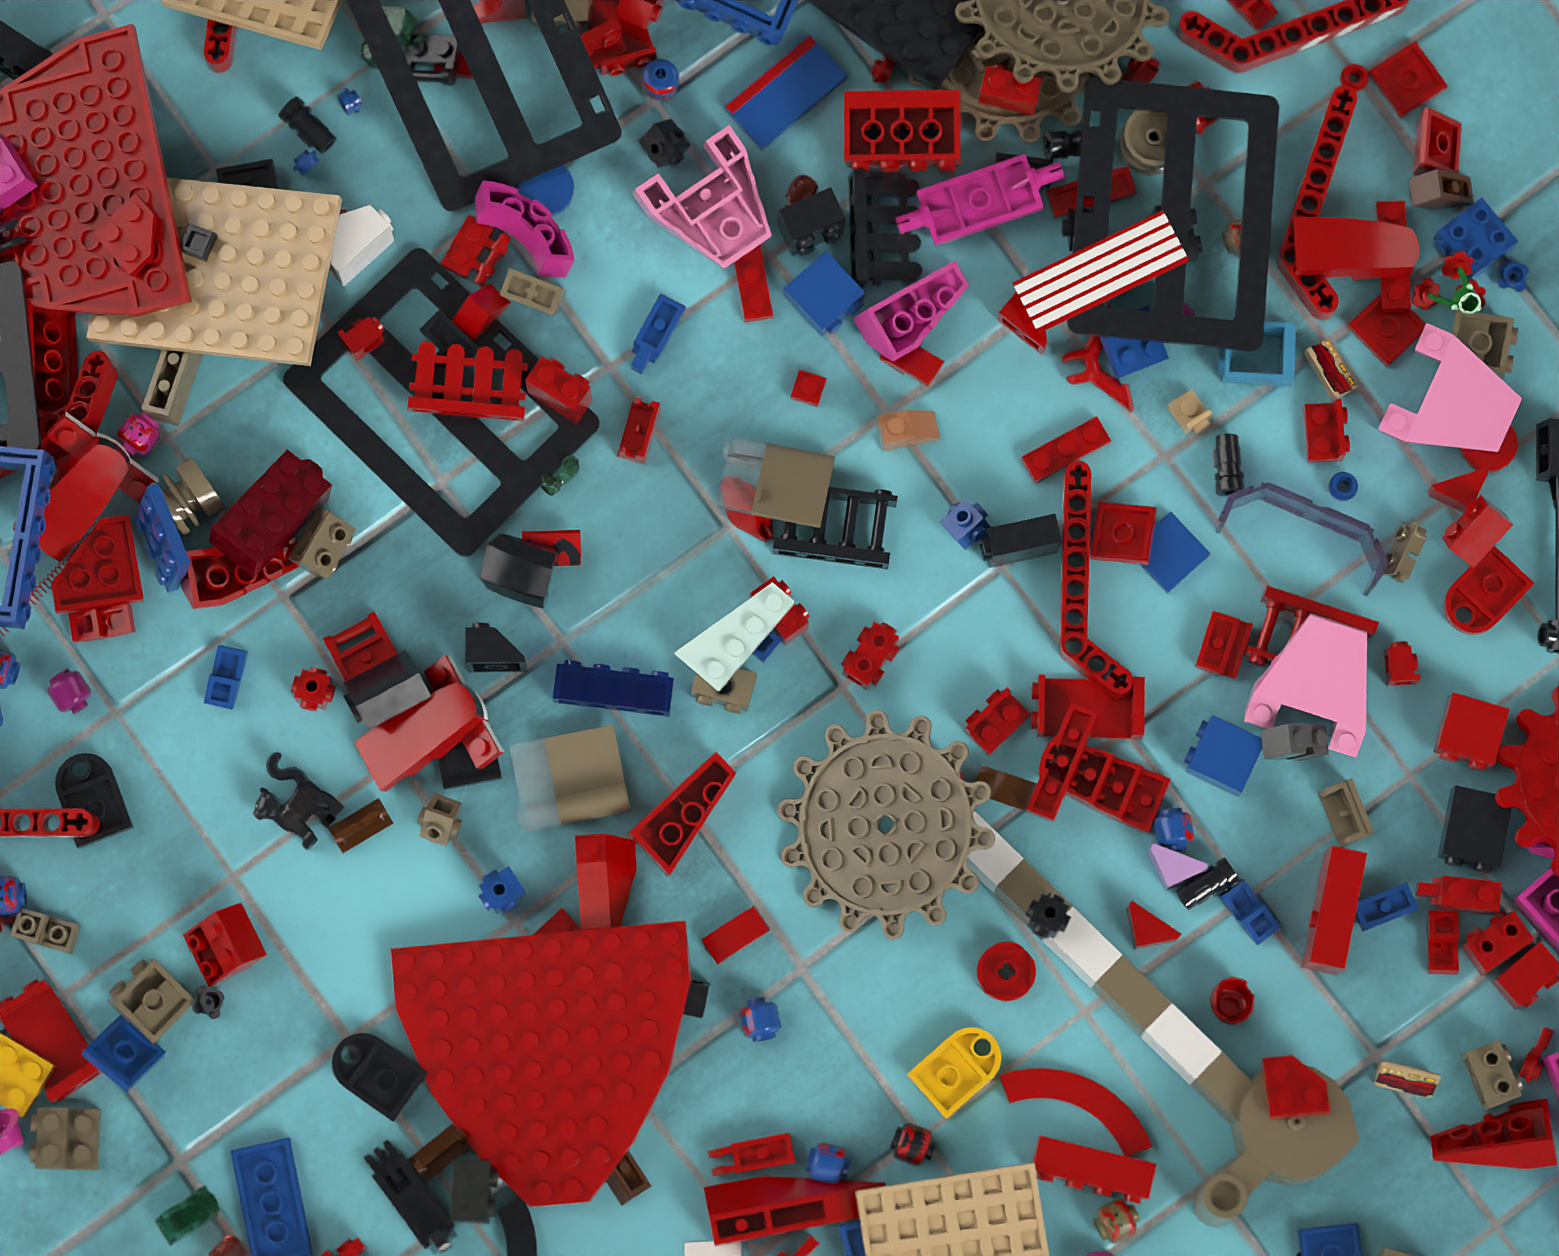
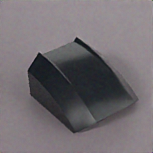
M499 534L487 544L480 579L487 589L497 594L543 609L547 603L549 584L559 548L506 534Z

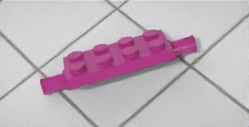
M1023 154L917 190L916 193L921 205L919 210L897 216L895 220L900 234L923 226L929 228L934 246H938L1044 210L1039 194L1040 186L1065 179L1059 161L1037 170L1030 168L1027 157Z

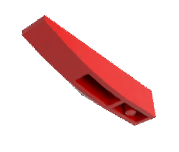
M759 1176L703 1187L714 1246L717 1247L859 1219L855 1191L886 1186V1183L840 1180L839 1183L832 1184L814 1181L811 1178Z

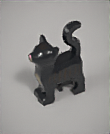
M279 752L272 753L266 762L268 774L280 781L294 779L297 787L285 804H281L275 794L261 787L259 790L261 795L255 803L253 816L258 820H273L284 831L301 838L302 847L308 851L318 839L306 824L307 820L314 813L318 814L321 817V823L329 828L336 820V816L345 807L331 794L320 790L308 779L304 771L296 767L280 769L277 764L282 755Z

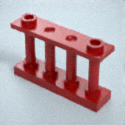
M1267 585L1260 602L1265 603L1268 610L1256 648L1247 646L1243 656L1249 658V662L1257 666L1265 667L1266 664L1271 665V662L1277 655L1267 652L1279 612H1283V609L1293 612L1296 618L1290 638L1310 613L1366 631L1369 638H1372L1376 633L1379 622Z

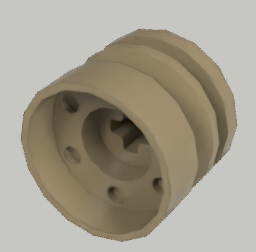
M191 457L175 467L180 479L177 483H174L166 474L162 476L168 486V489L162 491L176 528L183 535L190 532L183 521L189 517L195 527L200 525L195 514L198 510H201L208 518H211L225 509L221 499Z

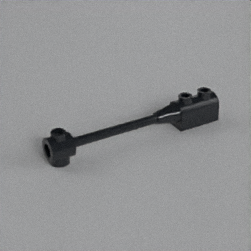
M1550 418L1536 424V481L1549 482L1555 509V620H1550L1540 625L1537 640L1540 646L1546 647L1547 652L1559 654V419Z

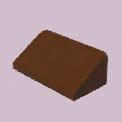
M629 1150L606 1181L621 1206L651 1187V1184Z

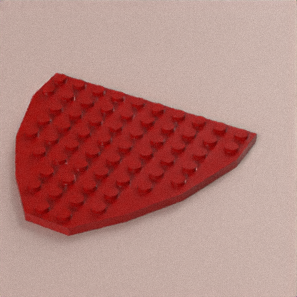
M128 24L78 38L0 90V134L11 141L38 185L35 189L0 212V224L14 218L18 221V225L15 228L1 232L5 242L18 235H24L26 239L25 243L1 252L0 263H17L22 268L24 274L26 302L48 311L138 317L190 303L192 299L136 27L133 24ZM136 193L157 215V227L154 228V258L132 277L97 239L93 232Z
M686 921L392 948L391 958L396 1011L420 1067L428 1072L425 1080L432 1096L456 1128H461L467 1136L465 1140L482 1161L492 1162V1168L498 1170V1177L530 1207L591 1202L634 1144L670 1073L691 984Z

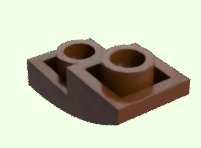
M983 765L980 766L975 781H983L990 786L991 797L989 799L1027 811V806L1037 783Z

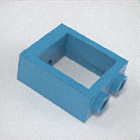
M1264 321V336L1281 337L1279 374L1232 372V350L1223 349L1222 356H1218L1217 373H1222L1221 382L1291 386L1295 375L1296 323Z

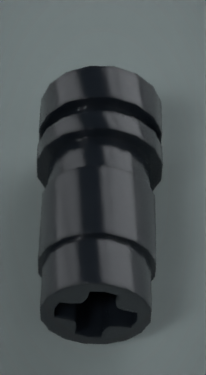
M299 96L292 98L281 109L278 117L284 123H289L288 127L291 130L296 129L299 132L298 137L309 148L314 147L320 154H324L333 146L337 137L329 131V128L318 117L311 113L312 109L309 106H305V102Z
M1075 130L1072 133L1067 131H1046L1043 136V153L1045 158L1053 160L1059 158L1067 159L1069 156L1080 157L1082 130Z
M1236 434L1218 435L1215 438L1216 448L1213 450L1214 467L1217 468V473L1215 474L1216 495L1224 497L1241 495L1245 492L1244 481H1242L1244 473L1240 469L1241 450L1239 436Z
M1225 857L1217 861L1215 867L1213 865L1209 866L1207 872L1198 875L1176 890L1177 896L1188 911L1207 901L1217 892L1226 891L1227 886L1232 887L1240 882L1234 869Z

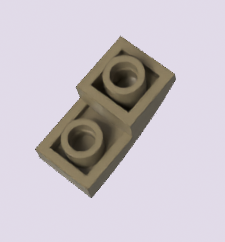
M20 908L10 936L72 954L81 926Z

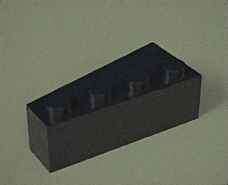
M0 20V72L15 80L53 55L48 49L37 45Z

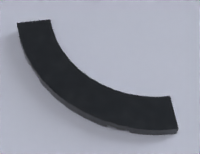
M519 1198L497 1210L505 1233L507 1256H538L535 1227L527 1204Z

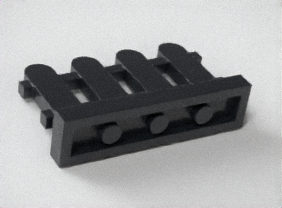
M853 169L848 176L851 278L861 288L869 280L873 281V285H880L881 280H901V286H909L910 281L917 280L922 274V267L919 263L909 262V253L916 252L921 246L919 236L908 234V232L904 234L879 233V224L897 225L895 217L918 210L916 207L907 206V198L914 197L917 194L916 191L919 190V184L914 179H907L906 173H899L898 178H878L877 172H870L869 177H865V169ZM866 196L870 197V205H866ZM878 197H898L899 206L879 205ZM867 224H871V233H867ZM868 252H872V261H868ZM880 252L900 253L901 261H880Z

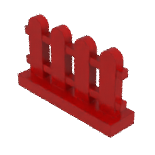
M425 341L419 345L418 353H412L411 361L417 362L415 383H409V391L415 392L414 397H408V412L523 422L525 407L519 406V400L525 401L526 393L520 392L522 371H528V363H522L523 356L519 350L511 349L506 353L505 361L493 360L494 353L489 347L479 348L476 353V359L464 358V348L459 344H453L448 348L447 356L435 355L436 348L434 344ZM435 363L446 364L444 386L433 385ZM464 366L475 367L473 388L462 387ZM493 369H504L502 391L491 390ZM432 393L444 394L443 399L432 398ZM461 395L473 396L472 402L461 401ZM490 398L502 399L501 404H490Z

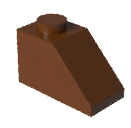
M1436 169L1409 179V194L1414 207L1433 210L1474 204L1469 176Z

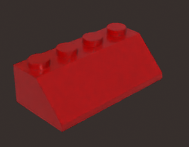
M27 303L40 418L69 403L78 378L76 319L74 312L48 311Z

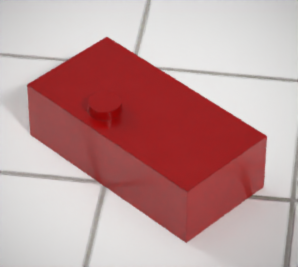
M1333 845L1324 852L1314 906L1308 922L1309 932L1302 968L1337 975L1345 970L1367 853Z

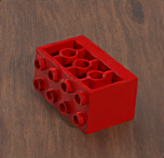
M960 90L844 91V162L846 166L851 167L852 170L865 169V172H869V167H879L882 172H896L898 167H909L910 171L921 172L927 171V166H937L939 171H955L956 166H962V97ZM931 129H935L939 133L934 139H929L925 135ZM873 130H878V133L881 135L877 139L871 140L868 134H871ZM901 130H907V133H910L909 136L902 140L899 136H896Z

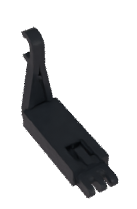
M387 1139L383 1142V1145L390 1153L385 1156L379 1147H376L373 1151L380 1159L378 1162L375 1163L369 1154L363 1157L375 1173L372 1177L424 1249L429 1247L433 1254L438 1251L443 1253L451 1247L450 1242L458 1237L454 1231L456 1226L449 1220L450 1217L404 1154L401 1153L399 1155Z

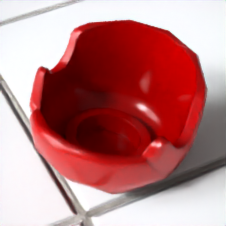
M1232 976L1220 981L1212 990L1210 1007L1214 1015L1221 1022L1235 1025L1246 1021L1252 1014L1255 995L1248 988L1246 980Z

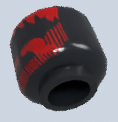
M905 1123L903 1127H897L890 1149L894 1150L893 1154L897 1160L913 1166H920L924 1159L931 1160L936 1143L931 1142L932 1133L930 1130L912 1123Z

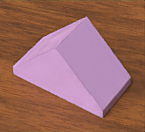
M1152 843L1148 850V854L1165 890L1203 874L1208 867L1207 863Z

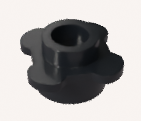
M206 986L198 987L196 990L197 1000L192 1005L193 1011L196 1014H206L211 1019L218 1018L221 1014L219 1009L224 1001L223 993L216 989H208ZM206 1000H209L211 1004L207 1005Z

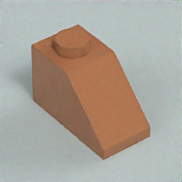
M904 410L878 416L877 425L883 451L940 440L934 411Z

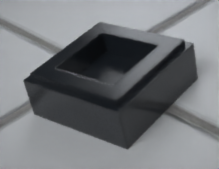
M189 223L180 243L182 253L207 262L218 235L215 232Z

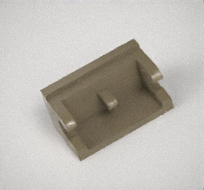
M509 268L500 296L554 316V314L559 312L560 301L565 297L567 290Z
M1352 778L1325 788L1318 793L1339 847L1365 839L1374 833Z

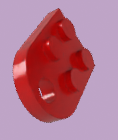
M1494 545L1474 568L1470 566L1448 589L1443 602L1445 617L1450 625L1461 633L1468 635L1485 633L1494 627L1535 583ZM1457 609H1467L1471 614L1470 622L1462 623L1456 618Z

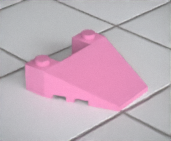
M730 125L706 140L703 148L718 168L710 175L677 197L673 195L659 173L637 187L633 192V196L648 218L723 269L772 236L756 188V181L748 161L746 148Z
M1426 323L1415 347V352L1440 363L1439 368L1418 414L1390 403L1378 428L1379 432L1408 444L1498 452L1522 398L1455 335Z
M1310 613L1290 638L1288 644L1274 658L1264 674L1254 683L1245 708L1244 721L1266 729L1272 728L1281 704L1334 721L1329 735L1328 749L1356 758L1366 733L1367 632Z

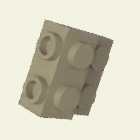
M1456 310L1452 334L1501 379H1504L1505 372L1511 373L1514 356L1508 355L1510 344L1516 345L1519 329L1513 327L1514 318L1476 312L1464 314L1460 310Z
M141 959L130 970L133 976L126 983L123 980L119 981L109 991L112 997L108 1002L127 1022H131L151 1044H154L189 1009L195 1000L155 959H148L147 961Z
M37 1108V1114H32L31 1132L36 1133V1145L30 1146V1163H35V1168L39 1170H99L101 1110Z

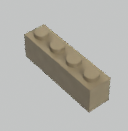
M162 349L141 408L150 418L179 426L203 354Z

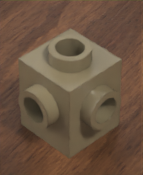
M434 793L427 808L422 807L417 821L418 824H421L419 837L447 846L451 836L457 837L460 831L462 820L458 819L462 802Z

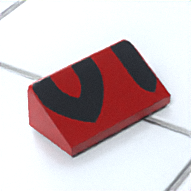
M580 530L522 531V539L559 548L554 566L581 565Z

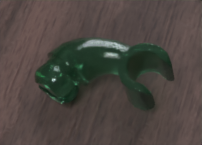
M572 455L565 457L558 476L554 477L551 473L543 474L542 480L546 484L542 485L541 488L550 496L556 495L560 491L561 486L567 484L577 475L579 460Z

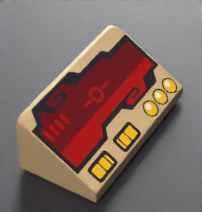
M1329 339L1305 349L1304 356L1332 402L1358 388Z
M1383 1061L1377 1066L1374 1085L1431 1098L1438 1086L1441 1075Z

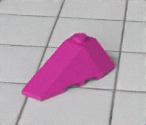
M953 261L868 308L852 319L869 346L891 361H895L918 348L926 335L938 324L940 318L952 307L969 284L956 261Z

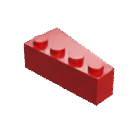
M717 752L713 753L628 832L630 837L666 876L671 875L690 843L737 774Z

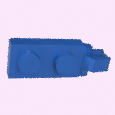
M662 294L659 295L633 342L634 346L631 352L636 354L631 364L633 371L642 374L648 361L655 364L657 358H660L683 316L686 306Z

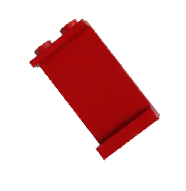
M593 0V26H587L588 30L615 18L620 0ZM616 17L621 26L622 38L629 52L622 56L600 61L602 76L606 74L617 76L624 73L625 69L635 66L638 69L645 68L651 61L657 59L656 49L652 45L648 28L645 30Z
M1039 674L1037 682H1032L1031 699L1037 700V711L1031 712V729H1036V737L1057 736L1072 702L1099 713L1090 738L1142 740L1145 722V677H1133V686L1129 694L1122 699L1110 697L1088 679L1045 678V674ZM1115 681L1113 686L1118 689L1124 685L1125 681Z
M35 979L22 988L24 992L16 998L9 996L0 1002V1020L13 1040L56 1065L44 1088L50 1102L57 1104L102 1074V1072L82 1056L83 1050L89 1044L49 982L44 979L39 982L38 979Z

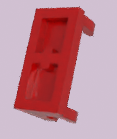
M635 398L632 401L617 457L645 464L660 414V403L651 401L649 404L642 402L641 398Z

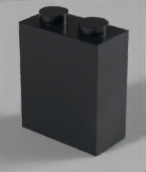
M1056 514L987 528L984 538H981L980 552L983 561L988 560L990 568L1058 553L1062 539Z
M406 650L343 683L348 692L343 695L357 723L364 721L368 730L431 697Z
M1455 785L1450 789L1437 858L1445 859V864L1462 867L1463 863L1473 865V870L1483 873H1491V870L1498 869L1501 866L1511 808L1500 807L1495 801L1494 793Z

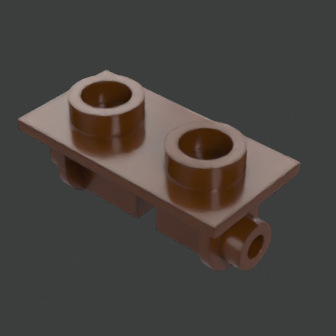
M378 798L328 829L342 853H345L394 823Z
M452 1123L408 1160L427 1183L450 1165L454 1159H457L471 1148V1146L465 1140L467 1136L461 1128L457 1129Z

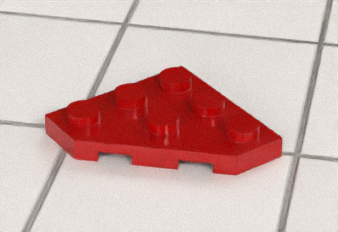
M129 514L100 518L87 538L71 556L68 563L52 581L51 592L55 614L86 610L94 607H108L122 603L143 602L144 597Z

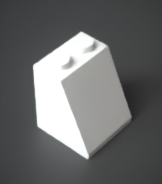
M371 205L339 215L329 272L343 287L394 242L392 234L394 229L390 225L391 220L383 210L379 209L376 211Z

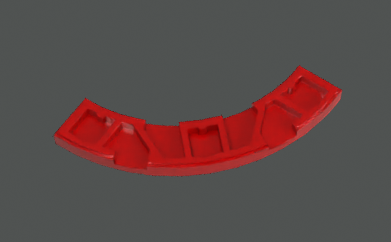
M1029 1068L999 1075L1009 1104L1028 1099L1063 1101L1082 1109L1098 1119L1113 1136L1123 1156L1128 1157L1153 1147L1145 1129L1129 1107L1111 1091L1091 1079L1075 1073L1049 1068Z

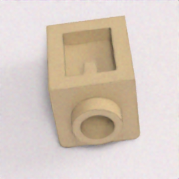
M1192 389L1167 405V408L1186 435L1192 431L1198 434L1210 425L1209 420L1213 413L1210 409H1205Z

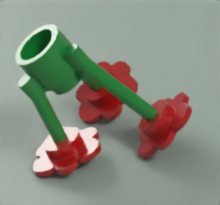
M1458 251L1453 256H1447L1444 260L1445 264L1441 268L1444 276H1450L1452 280L1460 278L1463 285L1456 287L1452 301L1439 296L1440 285L1434 283L1430 277L1423 278L1421 283L1416 284L1413 288L1415 294L1412 296V304L1417 307L1420 306L1422 310H1428L1430 305L1435 306L1441 303L1453 311L1459 309L1464 314H1472L1480 311L1485 305V298L1483 297L1486 294L1485 288L1479 286L1477 281L1473 279L1468 280L1467 278L1472 272L1471 265L1474 260L1471 256H1467L1465 251Z

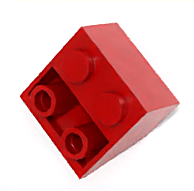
M242 903L215 911L183 934L208 987H212L250 968L267 956Z

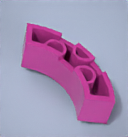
M482 181L475 196L477 223L500 228L519 240L532 256L538 276L566 278L574 263L573 250L565 230H561L552 219V213L536 199L532 201L517 193L518 189L497 182Z

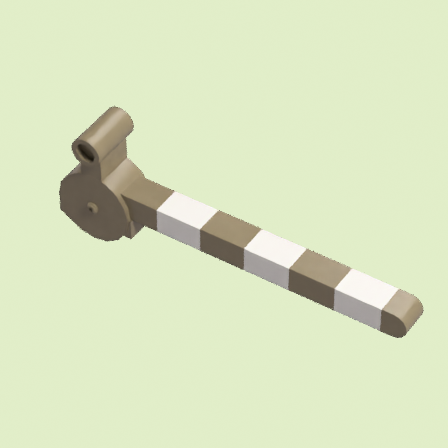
M974 811L973 818L976 824L993 831L995 842L987 850L977 849L969 854L967 857L969 869L1026 926L1030 920L1026 913L1032 899L1038 901L1041 894L1047 896L1048 893L1062 897L1065 900L1064 904L1069 906L1066 914L1071 916L1064 933L1058 930L1054 939L1048 937V939L1038 937L1232 1126L1231 1131L1234 1144L1239 1156L1222 1174L1215 1175L1195 1193L1192 1205L1195 1215L1201 1222L1213 1227L1225 1225L1242 1213L1247 1205L1248 1196L1264 1180L1287 1186L1313 1181L1336 1165L1360 1141L1350 1101L1335 1080L1311 1066L1307 1067L1327 1082L1330 1114L1269 1120L1263 1069L1252 1080L1242 1072ZM1044 910L1046 917L1053 918L1055 916V913Z

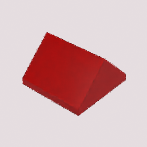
M1429 107L1423 108L1417 119L1413 175H1421L1436 169L1458 174L1462 123Z

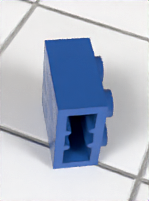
M1483 197L1440 228L1433 237L1434 245L1441 255L1453 256L1458 251H1465L1467 256L1473 258L1472 272L1467 276L1468 280L1476 278L1509 253L1518 243L1515 236Z
M828 251L824 252L783 288V296L821 337L827 332L829 334L834 333L843 324L841 320L850 313L853 316L864 306L865 292Z
M1212 715L1208 722L1202 721L1196 733L1200 740L1196 748L1191 746L1183 761L1188 764L1185 772L1239 797L1263 748L1262 738Z

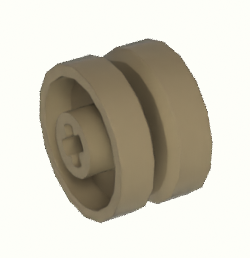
M1136 110L1131 114L1120 132L1118 141L1120 157L1126 166H1129L1137 174L1153 176L1163 173L1167 116L1164 113Z

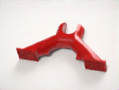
M1107 304L1106 307L1111 308V305ZM1090 335L1083 349L1069 351L1063 355L1062 362L1081 361L1086 367L1084 372L1066 377L1069 384L1077 385L1091 382L1129 410V413H1132L1134 406L1129 385H1122L1119 378L1115 379V376H1110L1100 368L1098 356L1103 349V345L1099 336Z

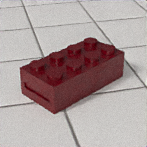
M287 449L211 527L209 543L254 578L311 519L316 508L321 509L329 500L332 484L323 478V470L317 463L311 459L300 460Z

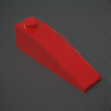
M297 537L292 538L254 578L217 548L186 551L191 564L181 583V589L193 610L223 606L299 568L300 566L288 559L297 543Z
M605 833L575 835L581 930L621 927L637 871L635 841Z
M1547 1098L1515 1103L1508 1106L1509 1111L1496 1116L1489 1113L1482 1116L1483 1121L1469 1126L1463 1123L1430 1136L1433 1161L1517 1169H1535L1558 1165Z

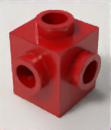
M311 667L310 671L302 669L300 676L294 677L291 693H295L294 698L297 703H300L299 707L316 712L317 708L326 710L327 703H332L336 686L333 685L334 682L331 677L327 676V671ZM310 682L317 684V689L313 692L307 690Z

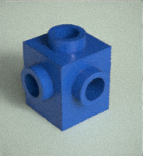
M966 498L962 502L954 504L949 509L948 515L940 521L943 527L964 550L973 543L979 542L981 538H984L986 529L991 527L985 520L988 516L985 510L977 502L972 506Z
M509 866L499 873L497 870L491 871L482 878L484 883L479 885L482 893L478 897L487 910L493 908L496 914L500 911L506 914L519 905L517 900L526 895L525 890ZM498 889H505L502 895L495 894Z

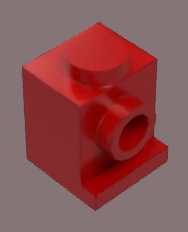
M375 316L372 319L367 317L364 320L360 318L354 321L348 327L349 331L346 333L342 329L337 332L339 339L356 362L385 342L382 335L385 329Z
M1408 641L1391 643V647H1387L1383 652L1387 686L1417 684L1421 679L1420 674H1414V671L1418 669V660L1416 653H1412L1411 645H1409Z

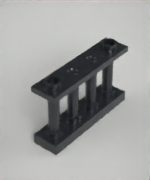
M829 487L820 528L814 527L813 538H810L809 542L798 540V537L795 536L797 523L786 521L784 534H781L780 538L774 537L772 554L888 570L890 553L884 552L885 549L882 548L887 507L896 508L898 496L892 495L891 491L876 489L875 493ZM830 499L847 501L842 542H839L838 546L827 544V541L824 540ZM858 503L876 505L871 546H868L867 549L856 548V545L853 544Z

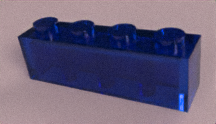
M565 660L564 664L557 663L552 697L553 703L670 717L674 678L669 677L667 672L652 671L651 675L640 674L639 669L623 667L622 671L610 670L611 666L605 664H593V668L582 667L581 662Z

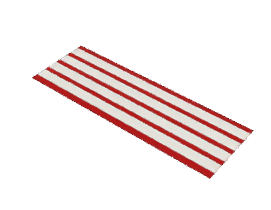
M1162 210L1014 281L1012 284L1038 334L1188 262L1189 259Z

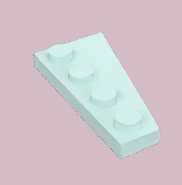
M772 582L674 652V654L720 692L796 602Z

